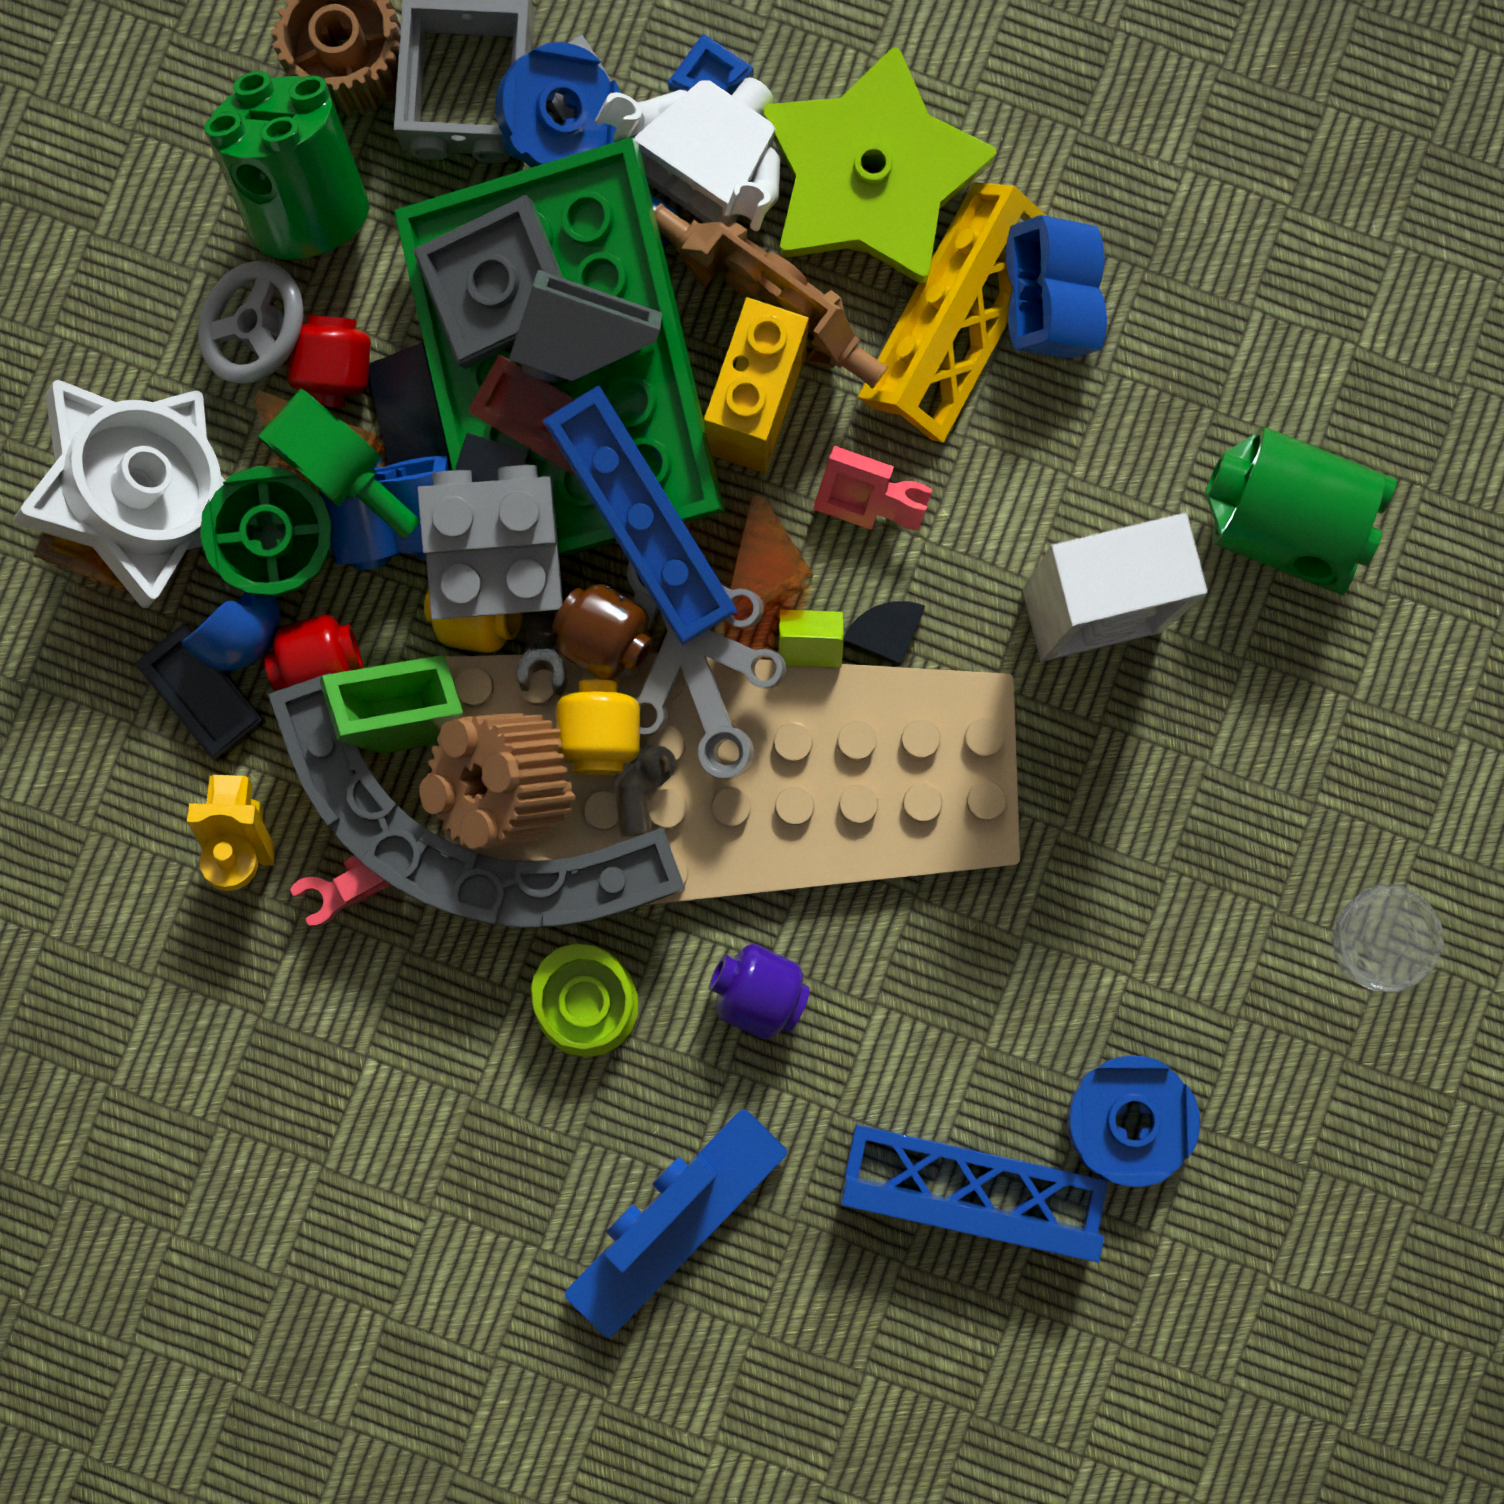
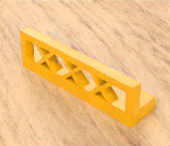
M972 183L931 259L927 282L923 284L918 283L877 359L882 364L887 365L888 369L873 389L867 383H864L857 396L873 410L901 415L933 441L942 443L945 441L1008 323L1009 302L1013 290L1006 266V245L1010 227L1017 224L1019 218L1026 221L1039 215H1045L1015 186ZM998 272L1000 293L993 306L984 308L982 287L989 274ZM969 326L971 347L964 360L955 362L953 341L961 328ZM940 381L942 401L933 418H931L918 406L930 384Z

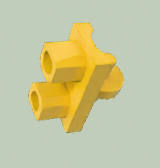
M212 775L209 777L206 804L189 803L187 823L202 848L199 859L200 870L211 886L223 891L238 890L247 885L256 874L258 862L261 865L274 866L276 848L263 823L264 808L260 801L251 799L253 785L249 777Z

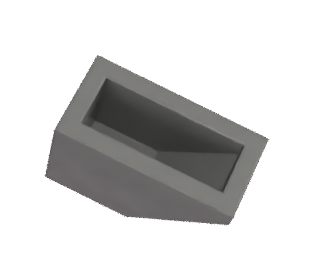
M538 270L509 360L520 363L523 372L543 381L555 382L558 381L559 377L574 381L655 343L660 331L662 312Z

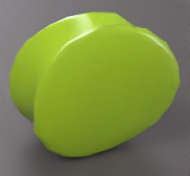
M577 943L556 948L542 960L533 976L531 1000L540 1029L552 1044L565 1053L582 1057L603 1055L620 1046L632 1031L638 1016V994L631 975L620 961L607 951L594 945Z

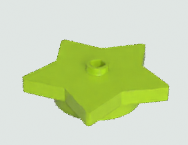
M896 47L890 49L841 98L767 104L763 108V117L769 120L776 129L774 142L795 180L780 242L781 256L789 258L840 249L867 252L921 284L927 282L939 209L993 164L996 157V148L928 114L900 49ZM875 164L882 167L883 170L879 173L871 174L866 172L862 166Z

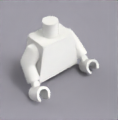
M745 78L732 95L711 81L705 80L699 81L689 91L677 90L640 102H636L631 97L622 93H610L594 120L598 125L605 123L617 128L613 135L615 142L635 136L634 140L639 144L648 184L705 223H735L738 216L743 215L751 220L750 229L759 231L764 215L775 205L779 198L780 157L772 148L776 129L769 120L763 117V108L767 104H773L774 97L762 82L754 78Z

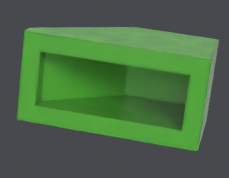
M445 655L322 675L319 680L337 741L382 754L438 744L437 737L440 735L443 724L454 719H460L463 714Z

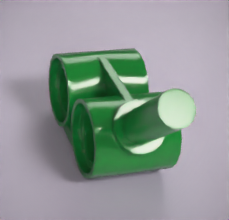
M300 388L258 434V438L293 470L306 478L336 506L340 507L347 498L351 500L356 496L403 539L421 522L413 512L373 477L377 472L375 470L376 466L383 460L378 452L340 419L337 420L305 390Z

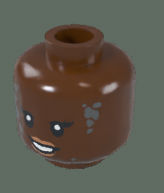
M605 584L592 585L585 591L581 588H576L572 591L559 608L552 625V631L558 635L557 648L559 653L568 661L600 680L613 679L625 669L632 673L636 672L647 658L653 645V639L646 636L649 624L646 610L641 605Z

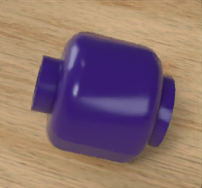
M756 944L745 946L734 958L724 955L717 964L709 984V990L717 993L715 1010L719 1019L760 1039L775 1037L780 1031L791 1032L804 1011L810 990L807 985L803 984V972L797 963Z

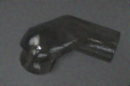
M649 745L640 749L639 755L623 767V773L616 775L614 779L621 837L640 836L652 831L648 800L674 775L676 770L675 755L665 746Z

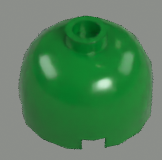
M256 466L232 474L223 482L224 485L215 491L211 501L208 500L202 511L200 539L209 564L227 584L252 596L279 597L301 590L320 574L331 553L333 525L324 499L308 481L285 468Z

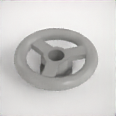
M252 261L230 270L214 285L204 302L200 314L198 339L202 356L206 364L216 375L233 383H252L271 375L288 359L296 346L303 324V301L299 287L293 277L285 269L274 263ZM255 281L247 303L240 306L234 316L219 320L221 312L231 295L244 284ZM275 288L279 290L282 296L284 311L269 304ZM236 338L246 343L248 348L257 353L260 359L249 364L239 365L232 363L222 354L218 343Z

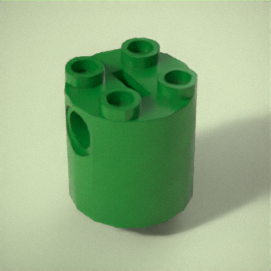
M253 71L239 77L233 84L234 94L230 95L213 112L211 118L206 121L204 130L252 244L265 255L287 260L306 259L320 255L350 240L364 225L370 206L367 193L325 80L319 76L270 78L263 71Z
M1261 426L1254 435L1228 451L1223 452L1212 471L1204 493V500L1208 501L1215 521L1212 544L1344 595L1354 578L1357 565L1368 566L1376 553L1382 537V530L1373 527L1377 513L1382 514L1388 507L1396 489L1397 479Z

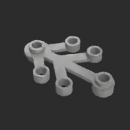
M629 561L627 576L629 584L635 592L633 601L646 610L649 617V629L659 608ZM723 586L733 604L741 597H748L753 603V612L746 620L739 621L733 615L725 620L729 624L741 629H748L757 625L764 613V606L760 597L747 589L731 590ZM661 613L668 632L642 692L636 698L640 708L645 704H652L655 707L657 720L649 728H644L640 725V734L655 735L660 733L667 725L668 710L665 704L682 669L706 732L698 747V757L702 767L709 774L718 778L738 777L748 770L753 761V744L745 732L732 727L706 657L744 673L750 683L764 689L774 688L784 680L787 670L786 663L783 657L775 651L769 649L754 650L711 630H707L686 644L681 645ZM763 657H771L776 663V672L767 681L759 680L755 674V665ZM646 659L636 672L632 673L625 669L619 675L631 676L638 673L644 667ZM727 740L734 741L739 747V757L731 765L724 764L718 755L719 747Z

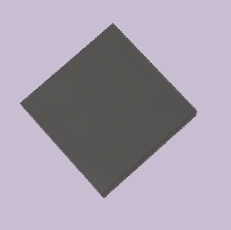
M527 195L412 249L458 366L464 369L513 347L538 270L564 278L533 200Z

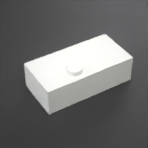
M1187 512L1051 545L1022 589L1040 662L1162 633L1208 593Z

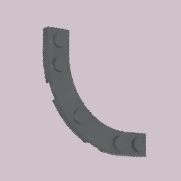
M322 676L268 694L299 780L321 818L338 839L366 867L396 889L428 906L457 917L490 925L517 928H553L594 922L685 891L684 883L663 827L601 850L556 860H502L481 855L453 844L422 827L387 795L364 761L358 746L337 741L319 682Z

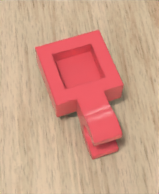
M834 446L813 510L870 530L873 528L877 515L887 518L904 528L919 530L933 490L924 484L913 481L890 483L889 480L894 466Z
M354 855L344 862L347 872L334 878L333 882L319 877H305L294 883L290 891L295 897L305 895L310 890H318L322 894V908L305 919L308 926H321L330 922L339 911L347 906L357 904L391 885L366 867Z

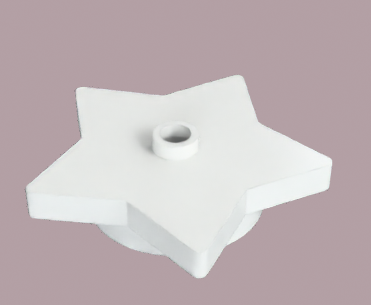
M56 380L46 393L55 464L23 503L14 517L15 523L93 547L138 604L143 608H149L160 595L185 551L203 546L200 539L202 511L208 500L211 501L215 491L224 485L225 479L221 476L217 457L207 440L203 395L199 391H191L155 402L142 400L114 402L66 382Z

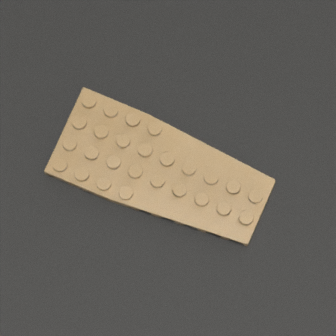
M649 653L644 667L638 673L631 676L618 675L610 679L617 682V693L627 694L635 699L638 698L658 653ZM561 654L445 657L463 710L460 719L471 716L523 713V716L542 715L543 721L550 720L552 722V729H555L557 702L567 694L578 693L579 681L598 679L565 659ZM706 657L732 727L745 732L753 744V761L748 770L742 775L735 778H718L709 774L702 767L698 757V747L706 732L681 669L665 704L668 710L667 725L658 734H640L639 755L633 761L623 764L622 774L571 773V764L561 761V766L567 768V773L563 775V780L571 782V792L576 796L575 800L569 801L572 811L571 813L564 814L565 824L549 826L550 832L540 835L541 839L487 849H471L467 846L460 845V839H451V831H444L445 840L481 855L511 861H541L580 856L663 827L684 883L685 891L644 906L1014 866L1020 861L1014 678L1011 674L868 665L842 664V667L786 665L787 670L784 680L774 688L764 689L750 683L744 673ZM759 659L755 665V674L761 681L771 679L776 672L774 660ZM645 704L640 708V725L644 728L654 725L657 720V711L652 704ZM727 740L721 744L718 750L720 760L726 765L736 762L739 757V747L734 741Z

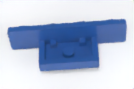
M739 1110L688 1164L678 1156L652 1183L660 1193L642 1212L632 1204L609 1227L606 1233L614 1241L565 1291L566 1299L604 1337L611 1338L786 1157V1147L748 1110Z

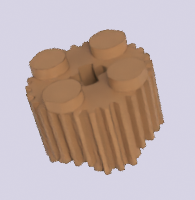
M285 0L287 8H279L278 10L282 20L274 22L275 28L270 30V33L275 41L272 43L273 49L287 76L322 77L326 82L338 116L341 111H345L347 117H352L354 110H358L363 115L366 113V107L370 106L373 110L378 109L377 102L379 100L387 103L390 99L396 97L401 24L391 0ZM348 39L346 43L336 47L335 44L337 42Z
M523 713L463 717L444 723L440 735L437 737L439 746H434L431 750L434 754V759L428 760V765L432 768V772L428 773L420 783L419 794L422 807L427 813L436 814L437 820L444 821L442 829L444 831H451V839H460V845L471 849H487L528 843L541 839L540 835L550 832L549 826L565 824L564 814L571 813L572 811L569 801L575 800L576 797L571 792V782L563 780V775L567 773V768L561 766L564 755L563 753L558 754L556 750L558 747H562V742L559 739L561 731L559 729H552V722L550 720L543 721L542 715L523 716Z

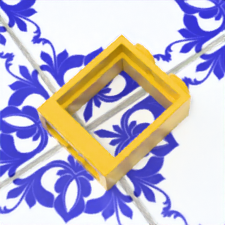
M746 297L704 417L705 433L708 437L712 456L767 473L806 360L809 317ZM738 358L736 366L734 368L733 362Z

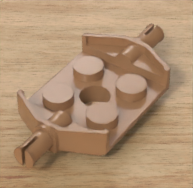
M662 203L655 208L654 212L660 235L676 246L675 250L680 253L681 259L700 285L706 288L718 270L721 269L726 272L723 277L725 282L743 297L755 299L758 295L772 306L809 317L808 332L815 337L811 343L814 345V349L806 358V361L810 364L831 368L837 366L841 369L844 367L867 383L870 388L873 389L888 369V366L882 364L858 346L860 339L854 335L844 314L840 296L832 290L826 294L819 291L808 283L806 277L789 261L775 253L765 252L747 239V229L737 222L723 224L722 222L698 223L694 220L690 225L664 207Z

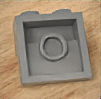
M518 465L498 468L497 481L472 482L470 470H455L432 473L433 485L418 487L423 553L426 554L432 620L559 610L563 604L554 488L553 480L550 476L538 477L536 465Z

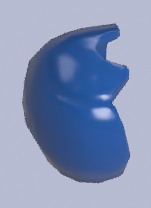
M245 593L237 602H225L192 634L182 641V647L206 666L219 672L228 673L252 666L273 644L274 634L280 623L281 608L277 598L252 596Z

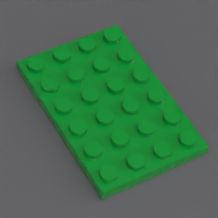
M633 137L394 210L453 471H455L466 433L528 451L531 454L528 465L537 466L538 477L550 476L553 480L559 558L616 543L617 540L542 421L599 385L684 524L725 513L639 144ZM527 195L533 200L564 279L662 312L657 340L653 344L574 381L559 377L558 381L549 382L526 374L521 370L520 363L509 360L512 348L464 369L458 366L412 249Z

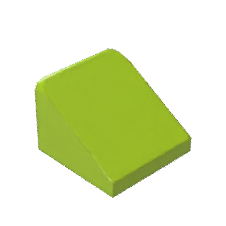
M780 609L778 654L783 657L786 665L842 667L843 612Z

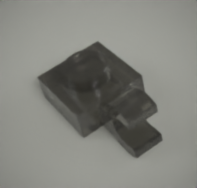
M561 577L562 597L564 602L566 599L563 580ZM558 610L529 612L526 627V650L517 666V678L521 691H529L532 675L543 669L553 673L552 689L554 695L561 696L567 687L568 677L565 663L560 655H558V635L552 631V625Z

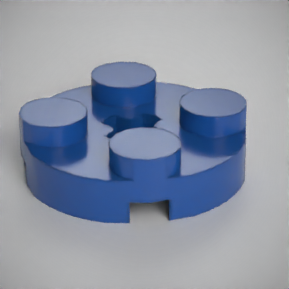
M551 42L533 49L511 64L500 81L495 101L496 119L502 133V144L511 157L524 161L532 168L615 142L613 135L617 128L605 123L598 125L594 120L610 93H621L615 79L610 82L606 72L598 66L601 61L592 52L570 43ZM555 93L563 95L564 106L574 110V117L567 118L563 121L562 125L555 123L552 116L546 110V103L553 101Z
M1132 1055L1107 1060L1083 1075L1069 1102L1067 1129L1071 1144L1079 1155L1080 1161L1087 1169L1114 1184L1142 1187L1162 1182L1171 1176V1173L1179 1169L1185 1159L1189 1158L1196 1147L1199 1137V1108L1192 1091L1187 1084L1182 1082L1177 1074L1169 1070L1171 1068L1159 1060ZM1128 1102L1137 1103L1139 1113L1150 1116V1127L1139 1129L1137 1140L1127 1139L1126 1130L1116 1126V1115L1125 1113L1126 1103Z

